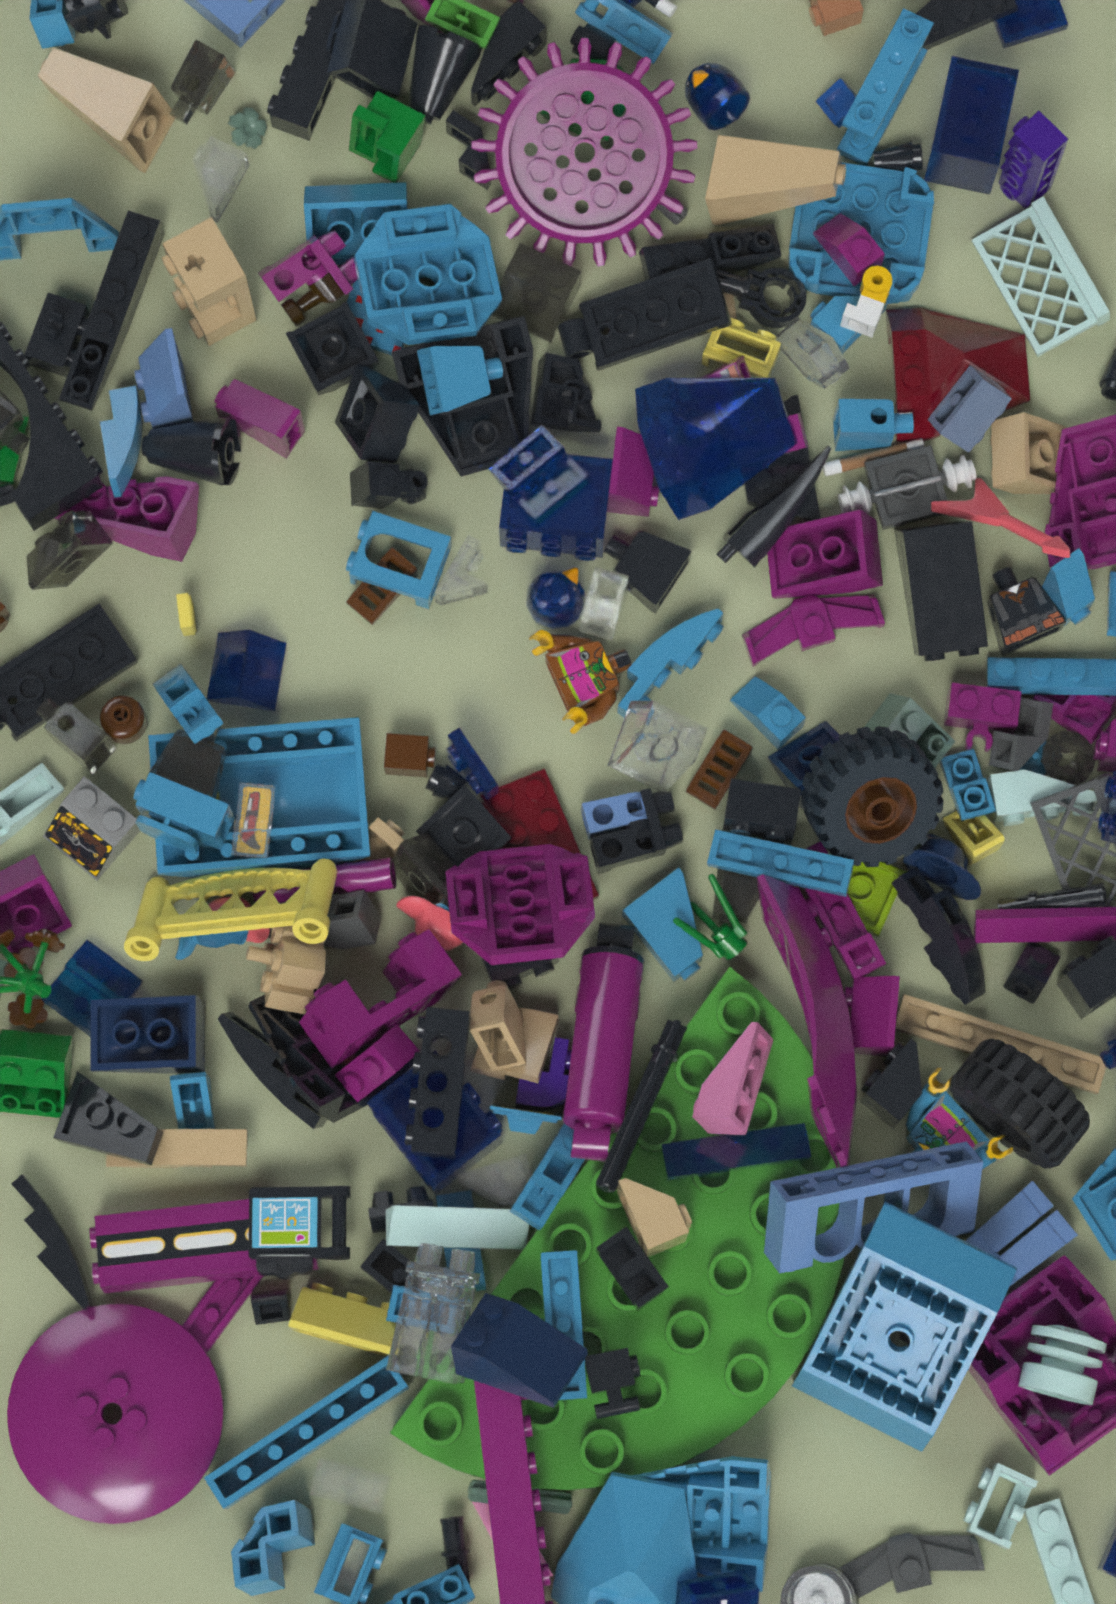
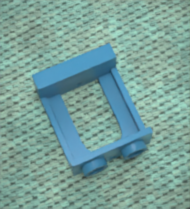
M372 511L369 521L363 520L357 536V539L361 540L358 551H352L347 561L346 571L350 572L351 584L356 585L357 580L414 598L417 606L429 609L452 547L451 537ZM380 534L390 535L432 549L421 580L370 562L366 555L373 537Z

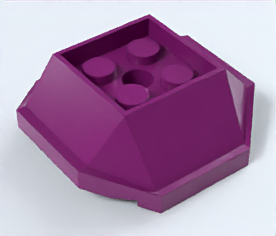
M551 844L480 851L467 858L458 867L453 866L446 870L452 934L491 965L564 958L595 918L588 856L580 853L573 854L564 848Z

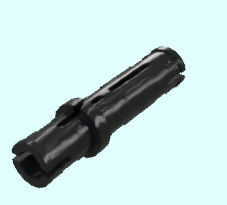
M1104 883L1052 892L1038 893L1035 890L1029 891L1028 895L998 899V909L1086 908L1107 905Z

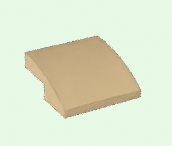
M519 1008L523 1018L526 1064L492 1072L478 1046L471 1066V1072L505 1080L506 1076L539 1083L559 1023V1015ZM499 1030L498 1036L500 1038H502L501 1030Z

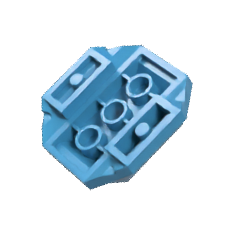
M451 204L384 212L354 256L366 323L407 345L476 336L502 302L489 236L463 217L462 213ZM419 279H431L435 285L425 286Z

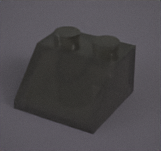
M520 243L500 284L502 302L492 316L501 320L525 316L529 333L552 343L558 331L557 326L563 322L581 287L582 271Z
M71 510L58 519V526L52 532L42 535L35 541L34 545L36 547L27 555L28 585L32 590L68 587L113 544L110 537L90 511L75 512Z

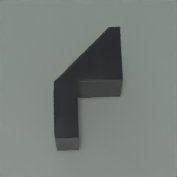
M453 110L446 119V133L467 146V149L458 160L459 172L475 182L474 174L482 169H490L487 152H478L471 149L472 140L483 138L482 129ZM491 181L477 184L488 190Z

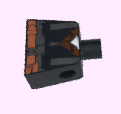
M1011 567L1003 568L992 575L999 591L989 597L987 608L1002 656L1063 629L1066 623L1063 615L1035 577L1018 583Z

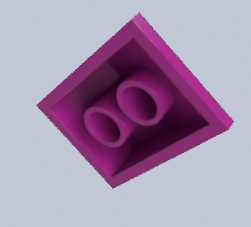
M861 509L789 526L767 553L771 595L774 599L853 593L883 586L877 521Z

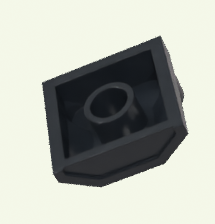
M347 302L342 303L340 307L304 326L286 333L318 395L333 392L350 383L357 364L365 365L371 369L379 364L374 351Z

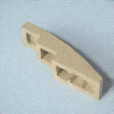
M160 1129L163 1131V1135L152 1166L108 1154L106 1157V1167H247L248 1130Z

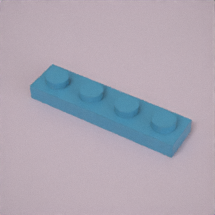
M988 657L987 687L1022 691L1021 694L1116 696V659Z
M715 829L707 865L754 877L764 874L790 885L846 897L854 860Z
M577 1250L540 1253L545 1322L583 1346ZM585 1360L559 1400L587 1398Z

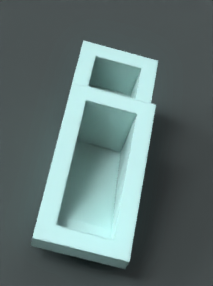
M43 763L0 792V845L33 820L64 791L62 785Z

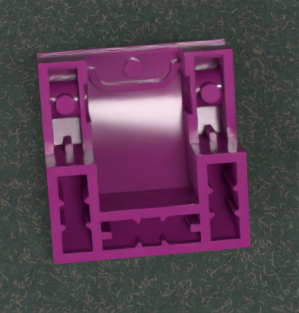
M1063 1255L1004 1298L988 1333L968 1369L1011 1431L1049 1476L1116 1428V1323L1103 1296L1075 1265ZM1033 1325L1065 1326L1086 1332L1095 1339L1107 1343L1104 1354L1090 1351L1087 1354L1089 1357L1102 1361V1367H1084L1083 1371L1084 1375L1098 1381L1093 1405L1054 1398L1018 1386L1024 1362L1041 1363L1042 1356L1027 1349L1028 1343L1045 1345L1046 1340L1031 1335Z

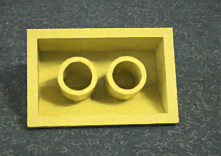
M312 1283L311 1289L302 1287L288 1324L289 1328L295 1332L385 1357L389 1356L397 1360L406 1325L386 1321L390 1303L382 1302L379 1308L368 1305V1298L358 1294L347 1292L346 1298L332 1295L333 1288L322 1284Z

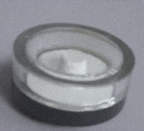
M815 1564L799 1569L788 1578L782 1589L780 1604H859V1597L854 1582L846 1572L834 1565Z

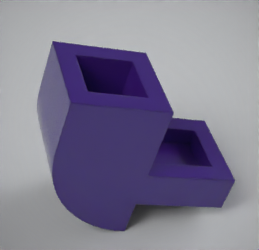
M555 1037L550 1071H542L539 1083L519 1079L515 1102L516 1107L549 1111L565 1103L569 1075H564V1072L570 1069L572 1049H568L569 1039Z

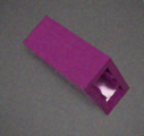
M233 379L229 387L224 385L215 398V408L218 417L226 416L235 419L240 431L286 459L305 433L303 418L299 409L236 379Z

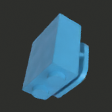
M149 772L146 781L140 780L133 799L137 800L135 805L141 814L138 815L135 822L141 832L193 854H197L200 848L197 841L222 850L235 820L229 804Z

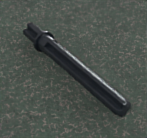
M668 1019L658 1043L653 1044L651 1047L652 1056L596 1180V1186L603 1192L614 1193L616 1191L618 1181L621 1180L671 1064L678 1060L679 1055L677 1051L687 1030V1027L681 1025L682 1022L679 1020L671 1021Z

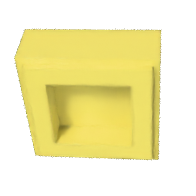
M188 593L176 594L183 636L196 635L197 629L191 595Z

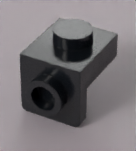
M1028 942L1003 987L1029 1003H1035L1061 957L1036 942Z

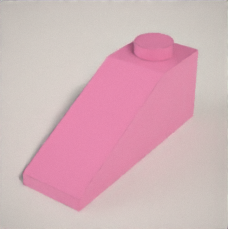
M751 1022L701 1086L698 1099L694 1103L692 1117L708 1134L746 1135L773 1043V1038L758 1022Z

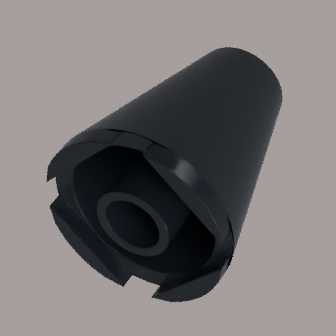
M419 25L416 34L408 107L426 115L424 123L431 125L433 120H441L479 59L482 48H479L478 44L454 33H438L436 35L438 28Z
M223 416L151 429L148 435L143 437L142 454L146 456L150 464L217 485H231L237 476L240 464L233 463L235 452H241L239 425L235 419Z

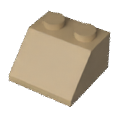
M1025 412L995 420L991 424V476L993 488L1012 494H1051V492H1054L1057 477L1055 467L1062 429L1067 427Z

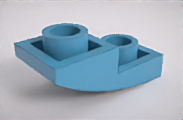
M971 749L943 757L940 765L961 821L996 812L987 780L983 778L975 750Z

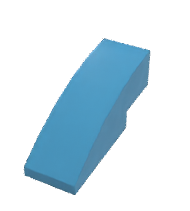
M136 386L109 390L113 419L100 422L108 476L114 498L122 496L131 479L142 441L143 420L141 402Z

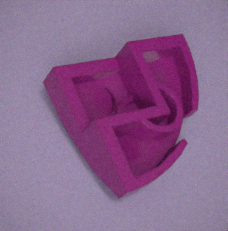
M1035 695L1033 697L1036 700L1053 703L1051 719L1091 745L1116 710V696Z

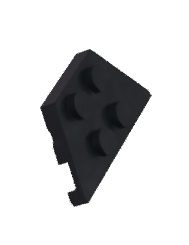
M798 395L791 396L765 414L766 417L760 423L794 414H801ZM808 447L740 465L747 505L757 507L793 480L810 463ZM815 485L796 517L809 521L821 519Z

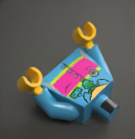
M937 1068L930 1075L928 1083L922 1089L921 1096L911 1106L906 1126L910 1134L906 1139L914 1148L912 1152L967 1141L983 1160L982 1170L995 1162L996 1159H1001L1011 1154L1013 1147L1004 1152L998 1148V1141L1004 1138L1005 1135H999L989 1140L946 1092L950 1086L951 1078L945 1084L940 1083L936 1075L942 1068Z

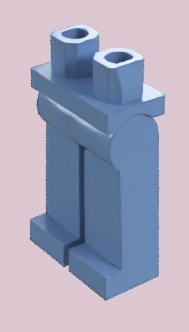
M1031 1181L965 1242L1017 1267V1271L1010 1284L1011 1286L1078 1236V1234L1056 1210L1001 1256L998 1254L1003 1247L1054 1206L1034 1181Z

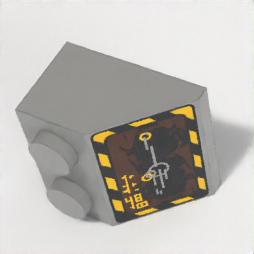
M84 776L62 801L43 837L98 881L140 830L135 823L136 818Z

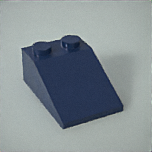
M196 995L91 1000L90 1071L164 1074L205 1072V1002Z
M488 1293L484 1294L451 1345L457 1375L552 1408L556 1406L588 1354L585 1347L518 1303Z

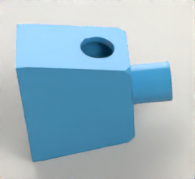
M433 346L417 350L430 415L448 412L490 395L489 380L498 379L503 376V367L500 359L492 358L485 360L481 346Z
M838 399L833 416L835 451L889 447L895 434L913 433L914 429L913 413H894L893 400Z

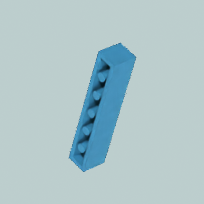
M387 1356L205 1476L204 1479L222 1508L227 1510L408 1390L409 1387L390 1357Z

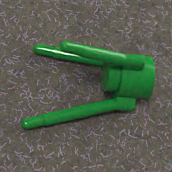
M709 874L708 879L732 926L730 927L727 923H724L718 927L695 902H690L691 908L713 932L711 938L714 942L678 917L673 919V923L712 950L719 959L724 957L726 960H730L746 947L748 941L744 936L748 932L740 924L715 875Z

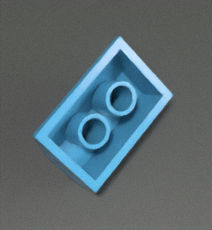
M407 182L305 186L304 215L306 241L313 235L320 238L322 235L335 230L346 247L331 257L336 265H340L350 257H354L384 212L408 209Z

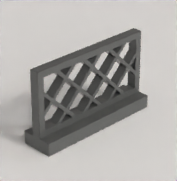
M1107 772L1096 776L1095 779L1030 802L1062 889L1072 888L1069 887L1067 877L1072 866H1075L1091 874L1086 886L1092 885L1095 876L1114 884L1107 897V905L1103 906L1114 907L1110 903L1116 893V880L1098 872L1106 853L1116 857L1115 852L1108 850L1112 841L1116 849V784L1112 774ZM1093 788L1097 803L1092 814L1073 806L1079 793ZM1072 796L1069 804L1060 801L1064 798ZM1056 803L1066 808L1058 827L1044 820L1040 807ZM1099 808L1101 809L1104 820L1096 817ZM1071 810L1089 818L1081 837L1063 829ZM1093 821L1107 826L1110 834L1104 847L1086 840ZM1047 827L1056 831L1052 839ZM1060 833L1079 841L1071 859L1057 854L1054 846ZM1083 843L1101 851L1093 870L1075 862ZM1060 860L1068 863L1065 872L1063 871Z

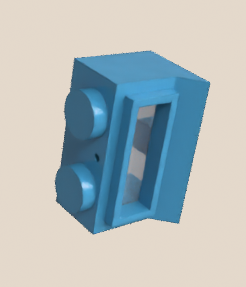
M342 1523L314 1593L341 1604H366L374 1585L368 1582L372 1569L380 1570L387 1553V1549L382 1547L384 1540Z

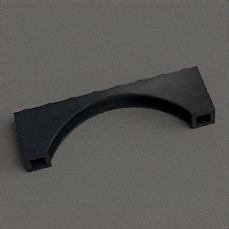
M0 322V367L20 387L27 403L30 418L28 458L17 489L10 492V495L28 524L35 531L103 488L104 486L99 478L103 470L93 455L86 458L81 450L85 446L81 437L74 428L70 431L67 430L63 424V421L67 418L56 401L50 405L44 396L49 393L46 386L38 375L33 378L27 371V368L31 366L20 348L16 351L12 349L8 342L13 339L4 324Z

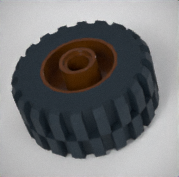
M878 726L875 727V731H871L869 727L858 728L855 734L850 735L849 732L838 736L839 741L833 745L829 742L822 748L824 753L820 758L818 756L814 757L809 765L812 772H807L804 776L802 784L806 790H803L801 793V802L805 807L804 814L823 846L828 848L831 855L854 860V866H860L861 862H863L866 867H878L879 862H885L886 865L897 862L896 858L902 855L908 857L914 853L913 848L919 843L923 845L929 838L928 831L930 829L935 830L940 820L936 813H941L943 810L944 800L941 796L944 791L937 771L920 746L914 740H909L906 734L898 730L891 732L888 727Z

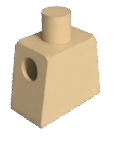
M500 980L491 981L487 984L486 989L475 991L472 994L470 1032L493 1072L526 1064L521 1011L507 984ZM499 1030H501L502 1038L498 1036Z

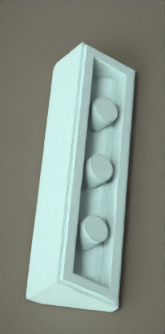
M394 1205L386 1209V1246L523 1250L527 1244L529 1224L509 1212L510 1209Z

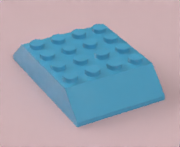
M359 717L216 729L213 734L203 738L196 744L193 743L186 732L148 735L151 773L183 786L187 785L188 788L207 795L211 794L207 774L185 779V773L213 771L220 797L218 800L229 804L235 817L222 850L197 841L200 848L197 854H193L155 839L158 875L196 878L208 874L246 868H311L317 860L323 858L333 861L335 865L370 857ZM199 744H207L210 758L202 757ZM244 787L272 789L268 829L239 831ZM268 831L264 854L237 851L239 833Z

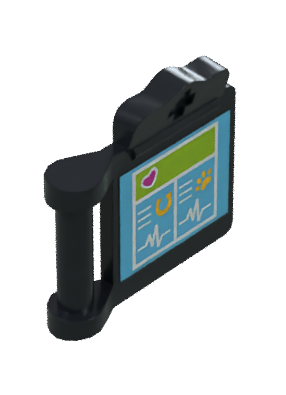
M351 1187L251 1188L249 1191L248 1255L250 1259L256 1260L257 1272L262 1276L273 1275L287 1280L296 1275L311 1274L314 1268V1259H350V1247H346L347 1199L351 1197ZM322 1198L332 1199V1247H321Z

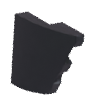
M546 352L538 361L531 425L575 432L599 433L601 431L602 423L601 420H596L590 401L593 398L589 388L583 382L584 373L579 359Z

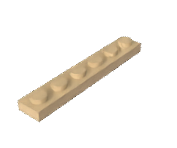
M906 994L903 995L896 1017V1031L971 1054L980 1042L992 1038L994 1040H1001L1007 1045L1010 1044L1016 1047L1018 1051L1024 1052L1038 1064L1040 1063L1054 1077L1056 1076L1062 1081L1063 1084L1096 1095L1099 1093L1109 1060Z

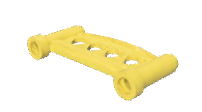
M323 858L317 860L312 865L311 870L246 868L208 874L170 885L162 877H153L145 885L134 927L126 935L124 950L135 960L151 961L158 956L162 939L266 929L279 926H293V934L302 942L309 944L321 943L327 938L330 928L328 912L337 877L336 865L333 861ZM294 887H300L282 904H279L273 895L278 889L285 888L290 890ZM263 890L266 891L251 907H245L240 900V897L246 892L257 893ZM227 894H233L217 911H212L207 904V900L212 896L223 897ZM193 898H199L184 914H178L173 906L176 901L181 899L189 901Z

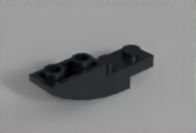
M774 224L709 233L708 237L704 239L642 247L639 251L646 280L709 258L714 260L715 267L719 270L735 273L768 263L782 256Z
M917 867L900 875L891 884L897 890L899 899L910 908L918 919L920 928L933 940L924 947V950L929 955L931 964L940 970L950 984L952 993L961 999L964 1005L981 997L986 991L979 951L968 922L948 888L935 893Z

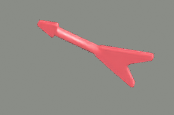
M976 478L975 494L971 500L931 502L932 512L993 526H1002L1042 547L1043 553L1064 558L1070 557V548L1060 536L1051 537L1009 515V511L981 478Z

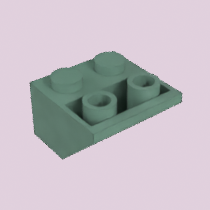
M892 693L886 697L864 726L869 727L871 731H875V727L881 726L888 727L891 732L898 730L906 734L909 740H914L920 746L934 768H936L955 743V740L913 699Z

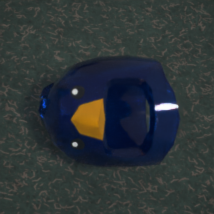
M701 64L692 69L685 82V97L691 110L698 120L710 130L715 131L725 128L738 120L747 109L750 101L749 92L743 82L733 71L721 64Z
M574 567L562 572H542L531 581L527 588L526 607L536 624L553 630L570 627L578 621L584 612L587 598L585 590L578 581V568Z

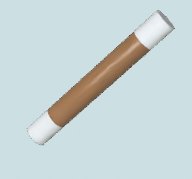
M920 438L829 461L824 464L823 472L826 477L862 468L865 462L925 447L924 442Z

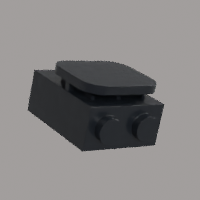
M346 0L344 9L338 11L333 18L326 44V54L330 61L327 73L372 99L377 91L391 98L399 97L418 23L407 17L403 10L390 7L381 0Z

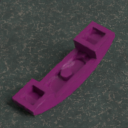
M821 841L805 848L828 854ZM804 888L808 898H811L818 918L823 927L826 928L834 948L854 980L886 965L871 933L867 932L848 894L844 897Z

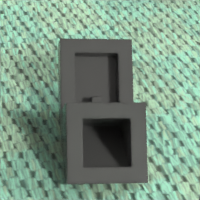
M1021 697L1016 730L1014 732L994 730L989 765L1019 771L1048 739L1053 703Z

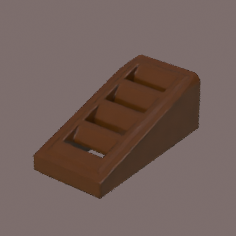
M392 547L376 564L390 569L389 567L394 564L405 575L414 578L418 576L417 568ZM362 582L346 601V604L373 626L401 594L376 586L386 595L382 600L370 590L373 586L372 584ZM364 595L377 606L374 611L360 600Z
M723 729L688 786L686 793L716 810L729 789L731 779L737 777L751 755L753 747ZM724 744L740 753L738 759L722 749ZM719 757L732 765L731 771L714 762L715 758ZM708 769L724 777V782L721 783L706 774ZM701 780L718 790L717 794L714 796L698 786Z

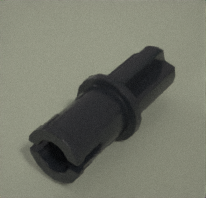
M463 1516L448 1517V1519L441 1518L440 1523L444 1551L441 1552V1556L446 1559V1568L448 1570L459 1564L470 1585L467 1554L470 1553V1549L466 1548Z

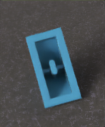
M206 1072L170 1076L178 1129H215L211 1082Z

